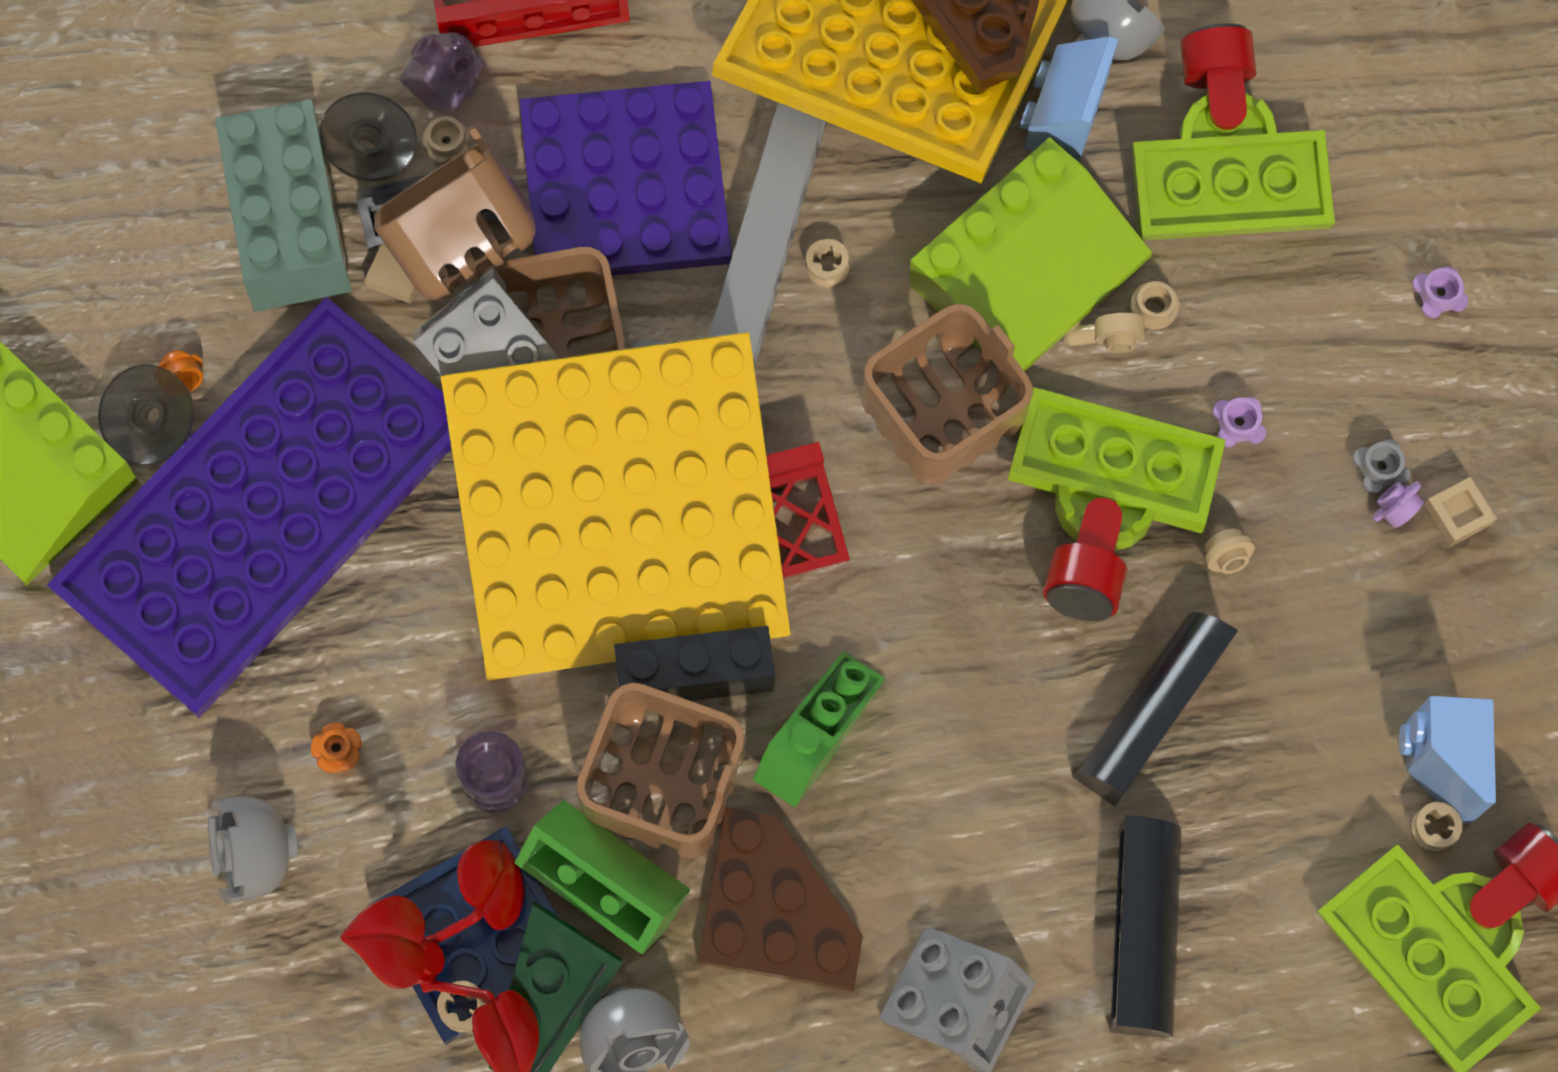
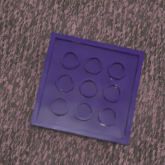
M711 81L520 99L529 201L535 222V236L533 238L535 255L577 247H591L599 250L606 257L612 276L730 264L732 254Z

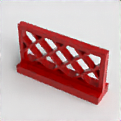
M433 0L443 52L630 22L628 0H470L467 3L444 6L445 0Z
M815 442L766 455L771 490L786 486L781 497L771 492L772 501L777 503L774 507V516L776 517L782 506L807 521L794 545L777 535L778 545L790 551L782 565L783 579L849 562L850 557L823 465L825 460L820 443ZM815 478L821 499L812 514L785 500L795 483ZM822 506L824 508L827 523L817 518V515L821 510ZM812 524L831 534L836 551L835 554L816 558L799 548ZM794 555L806 560L805 562L788 566Z

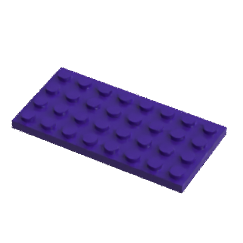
M325 297L59 571L47 586L196 717L200 718L452 449L443 392L330 299Z

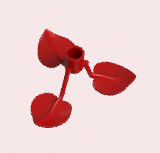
M484 840L470 845L462 854L458 863L457 876L460 891L466 902L475 907L471 914L433 935L423 937L425 921L420 909L408 898L394 895L380 899L361 911L344 930L340 939L359 954L381 982L392 989H404L420 984L424 993L440 991L481 1000L485 1005L479 1006L473 1012L472 1031L476 1044L494 1072H530L539 1045V1026L532 1007L524 997L513 990H507L499 993L495 998L489 990L436 980V977L444 967L445 961L443 951L437 945L438 943L477 923L482 916L494 930L506 929L518 919L522 911L525 896L524 882L520 867L514 863L515 857L500 840Z

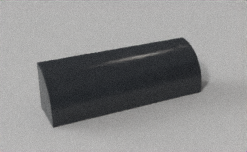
M1200 612L1189 613L1075 772L1073 778L1113 806H1116L1225 652L1238 630L1211 615Z
M1126 815L1119 827L1110 1033L1173 1038L1182 828L1165 820Z

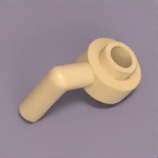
M1112 313L1097 318L1094 324L1082 325L1080 321L1063 336V341L1069 346L1098 343L1106 346V350L1111 353L1131 352L1136 349V344L1145 340L1144 317L1135 313Z

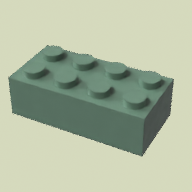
M312 99L215 118L243 281L254 312L352 292L322 134Z

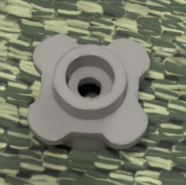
M1385 439L1382 442L1375 443L1369 449L1360 447L1353 454V463L1360 467L1364 476L1363 487L1370 493H1379L1384 486L1397 482L1404 485L1410 478V470L1405 466L1404 454L1399 444L1394 440ZM1377 463H1384L1386 465V469L1380 470L1377 467Z

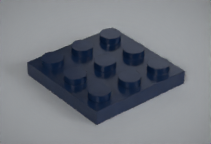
M507 826L481 840H500L511 851L515 859H517L520 853V849ZM465 850L376 901L394 895L403 896L411 900L420 909L424 917L425 932L423 937L433 935L465 918L475 908L466 902L458 884V863ZM520 868L524 882V904L518 919L511 926L503 930H494L482 916L477 923L437 944L442 949L445 960L442 971L436 977L437 981L448 983L468 981L475 984L479 989L491 991L495 998L499 993L510 989L533 901L558 916L536 878ZM420 984L412 986L445 1045L468 1033L456 1032L443 1023L437 1011L440 991L424 993ZM455 995L453 998L456 1004L449 1003L448 1013H456L461 1021L471 1018L472 1015L469 1010H476L477 1000L469 1001L466 996Z

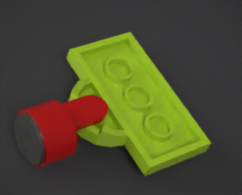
M1230 23L1213 24L1187 33L1180 42L1184 83L1192 88L1207 89V94L1191 106L1180 126L1179 139L1133 142L1130 147L1140 238L1145 241L1331 229L1335 224L1325 130L1277 133L1273 113L1264 100L1261 98L1259 101L1245 93L1244 83L1252 80L1257 74L1253 33L1245 26Z
M1033 387V395L1021 428L1007 480L1056 493L1055 512L1061 527L1076 541V543L1062 545L1053 552L1043 590L1044 598L1049 605L1059 613L1083 621L1105 620L1115 615L1118 611L1128 572L1125 562L1115 555L1114 551L1132 547L1146 535L1153 520L1202 534L1207 522L1226 439Z
M1528 822L1493 852L1495 859L1503 870L1493 879L1473 872L1451 874L1432 884L1397 844L1316 912L1453 1072H1467L1542 1009L1505 967L1519 951L1525 931L1522 927L1520 910L1530 901L1545 912H1549L1558 904V839L1538 823Z

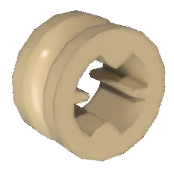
M829 238L821 239L813 243L807 250L805 257L806 271L813 283L821 287L830 288L844 282L849 273L848 250L842 243ZM822 255H833V261L835 262L833 270L822 271L821 263L815 261L822 262Z
M1433 802L1425 805L1414 815L1410 824V833L1414 842L1421 849L1427 852L1438 853L1448 849L1459 839L1462 833V820L1459 813L1452 806L1443 802ZM1430 815L1434 821L1443 819L1446 822L1448 828L1442 832V834L1447 836L1446 839H1442L1438 833L1430 836L1426 832L1425 827L1430 823V820L1425 819L1426 816Z
M468 981L453 982V984L478 988L475 984ZM441 992L437 1001V1011L443 1023L451 1030L459 1033L472 1031V1017L461 1021L456 1013H448L449 1003L456 1004L453 998L455 994ZM467 997L469 1001L477 1000V1008L485 1005L479 999ZM470 1009L469 1012L473 1015L475 1010Z

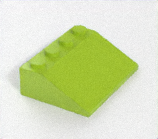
M1049 137L910 260V287L938 312L953 304H965L973 307L980 313L991 329L999 325L1015 346L1013 357L1022 369L1026 371L1151 258L1152 251L1085 167ZM974 338L973 344L982 351L979 342Z
M0 341V560L25 585H28L139 481L128 463Z

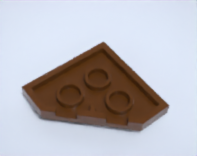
M911 0L977 92L1019 75L1039 0Z
M726 807L698 964L854 991L863 935L777 816Z

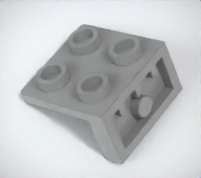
M494 268L414 331L413 343L440 375L557 358L555 350L508 295L505 281Z
M927 927L921 934L880 1015V1019L891 1027L950 1050L970 1069L976 1072H992L1036 982L1011 958Z

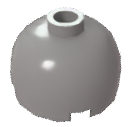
M1135 0L1072 1L1070 9L1071 20L1080 33L1075 42L1108 36L1119 39L1113 57L1114 60H1130L1140 56L1166 30L1161 21L1146 6L1142 8Z
M230 797L212 801L210 807L219 810V816L209 817L208 819L211 865L214 876L221 875L222 872L225 874L228 888L218 889L220 897L225 904L248 901L269 894L279 887L288 871L289 858L297 856L298 843L294 827H285L281 814L267 801L255 797Z
M617 987L606 992L584 1018L579 1047L587 1072H647V1069L660 1065L663 1062L666 1063L668 1070L677 1065L687 1054L691 1041L684 1023L673 1004L663 995L642 988Z

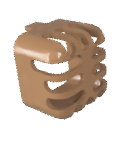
M475 124L469 126L468 131L477 143L476 145L465 150L386 202L374 214L375 231L415 289L423 297L433 301H443L454 296V290L466 281L470 285L480 279L479 274L485 268L492 264L495 268L505 263L504 258L506 255L517 248L521 251L525 250L532 243L535 236V222L527 199ZM480 210H492L511 239L500 244ZM478 247L485 253V256L475 260L469 248ZM445 265H455L460 272L451 277Z
M577 247L506 260L499 267L495 268L494 265H491L484 271L483 275L494 268L505 281L508 294L514 291H525L527 293L529 311L526 316L530 321L536 320L542 324L543 329L540 333L555 350L557 358L578 356L571 354L568 350V346L572 341L602 335L612 330L614 345L608 349L593 353L626 349L610 266L606 257L599 250L591 247ZM583 280L585 282L587 300L581 306H573L568 301L566 284L570 281ZM552 285L556 287L558 306L551 312L543 311L539 306L536 291L542 286ZM605 304L608 306L609 316L605 321L577 328H568L563 324V318L569 313L590 310Z
M953 304L942 309L885 346L868 360L864 370L861 402L866 414H870L873 417L882 436L888 437L891 441L895 453L901 461L905 460L912 475L924 484L937 485L946 482L957 470H964L981 454H988L998 446L999 439L1003 433L1013 437L1022 428L1033 395V387L1028 375L1013 357L1015 347L999 325L991 329L980 313L973 307L965 304ZM936 334H938V343L945 358L963 381V387L958 391H951L946 388L927 360V343ZM974 338H976L982 349L980 360L972 370L967 372L961 371L957 366V360L971 347ZM912 358L915 359L922 375L939 397V403L934 407L925 406L904 378L902 367ZM993 361L999 370L997 384L989 393L980 394L975 390L974 383L989 369ZM889 373L897 389L916 414L912 422L906 423L878 387V382ZM1011 384L1017 393L1015 406L1000 416L994 415L992 405L1002 397ZM973 406H980L985 409L992 418V421L978 429L969 418L968 410ZM949 422H957L969 436L954 445L946 435L944 426ZM925 438H933L939 443L944 452L934 453L929 451L922 445L921 441Z
M629 683L620 686L612 693L607 702L578 777L576 788L582 813L596 825L612 830L620 836L640 840L648 844V846L660 849L662 844L671 846L678 851L679 857L695 858L703 855L714 842L717 824L721 823L725 813L727 797L732 794L738 768L743 765L745 737L741 725L735 718L726 713L644 684ZM646 710L658 713L663 716L664 720L651 758L644 764H637L632 760L631 753L639 735ZM675 721H680L690 725L693 731L679 770L670 775L661 770L660 763L669 742ZM616 723L633 734V741L628 746H619L611 740ZM705 725H709L722 732V741L709 779L704 784L697 785L691 782L689 773L699 749ZM605 752L622 762V769L618 774L609 775L601 770L600 766ZM724 764L725 768L720 781H718L714 776V772L717 767ZM594 780L610 789L611 798L606 803H597L589 797ZM623 784H631L637 791L629 815L610 809L618 788ZM711 793H716L712 809H706L704 806L705 797ZM654 794L661 795L666 802L658 825L639 819L647 798ZM684 804L691 806L695 812L688 835L669 830L675 810ZM706 822L701 831L693 834V828L697 823Z

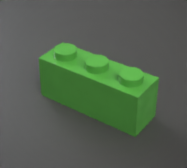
M564 799L534 825L514 862L641 954L671 925L691 890L608 830L588 820L581 811Z

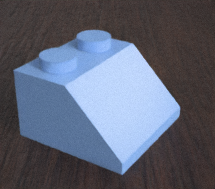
M1108 36L1059 44L1056 46L1051 62L1042 60L1034 84V88L1041 90L1038 102L1028 101L1020 124V129L1028 131L1024 149L1034 151L1050 137L1080 163L1106 86L1119 39Z
M1430 696L1413 712L1412 716L1406 721V724L1401 725L1399 731V752L1401 755H1407V772L1437 802H1443L1452 806L1459 813L1462 824L1470 825L1496 803L1493 699Z

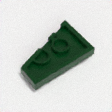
M533 901L509 990L519 993L527 1000L538 1021L539 1045L530 1072H550L583 1023L584 1018L594 1007L622 965L623 959L535 901Z

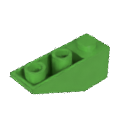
M843 651L770 741L752 780L796 808L831 761L882 686L885 678Z

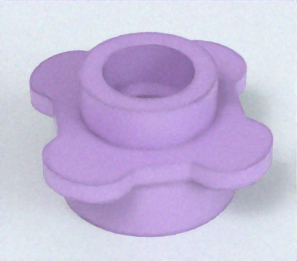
M1452 267L1438 268L1428 275L1420 273L1413 280L1412 287L1420 294L1423 302L1422 313L1428 318H1438L1442 312L1449 310L1461 312L1468 305V296L1463 293V280L1459 276L1458 271ZM1442 289L1445 295L1439 296L1436 290Z
M1239 397L1229 402L1220 400L1214 405L1212 413L1218 419L1220 427L1217 437L1226 439L1225 447H1233L1236 442L1244 441L1259 444L1264 440L1266 429L1261 425V404L1257 399L1253 397ZM1235 419H1242L1244 421V424L1242 426H1238L1235 423Z
M1416 481L1407 486L1397 482L1390 486L1378 498L1377 504L1381 508L1375 512L1372 518L1376 522L1385 518L1393 528L1400 527L1419 511L1424 503V500L1416 493L1420 489L1421 484Z

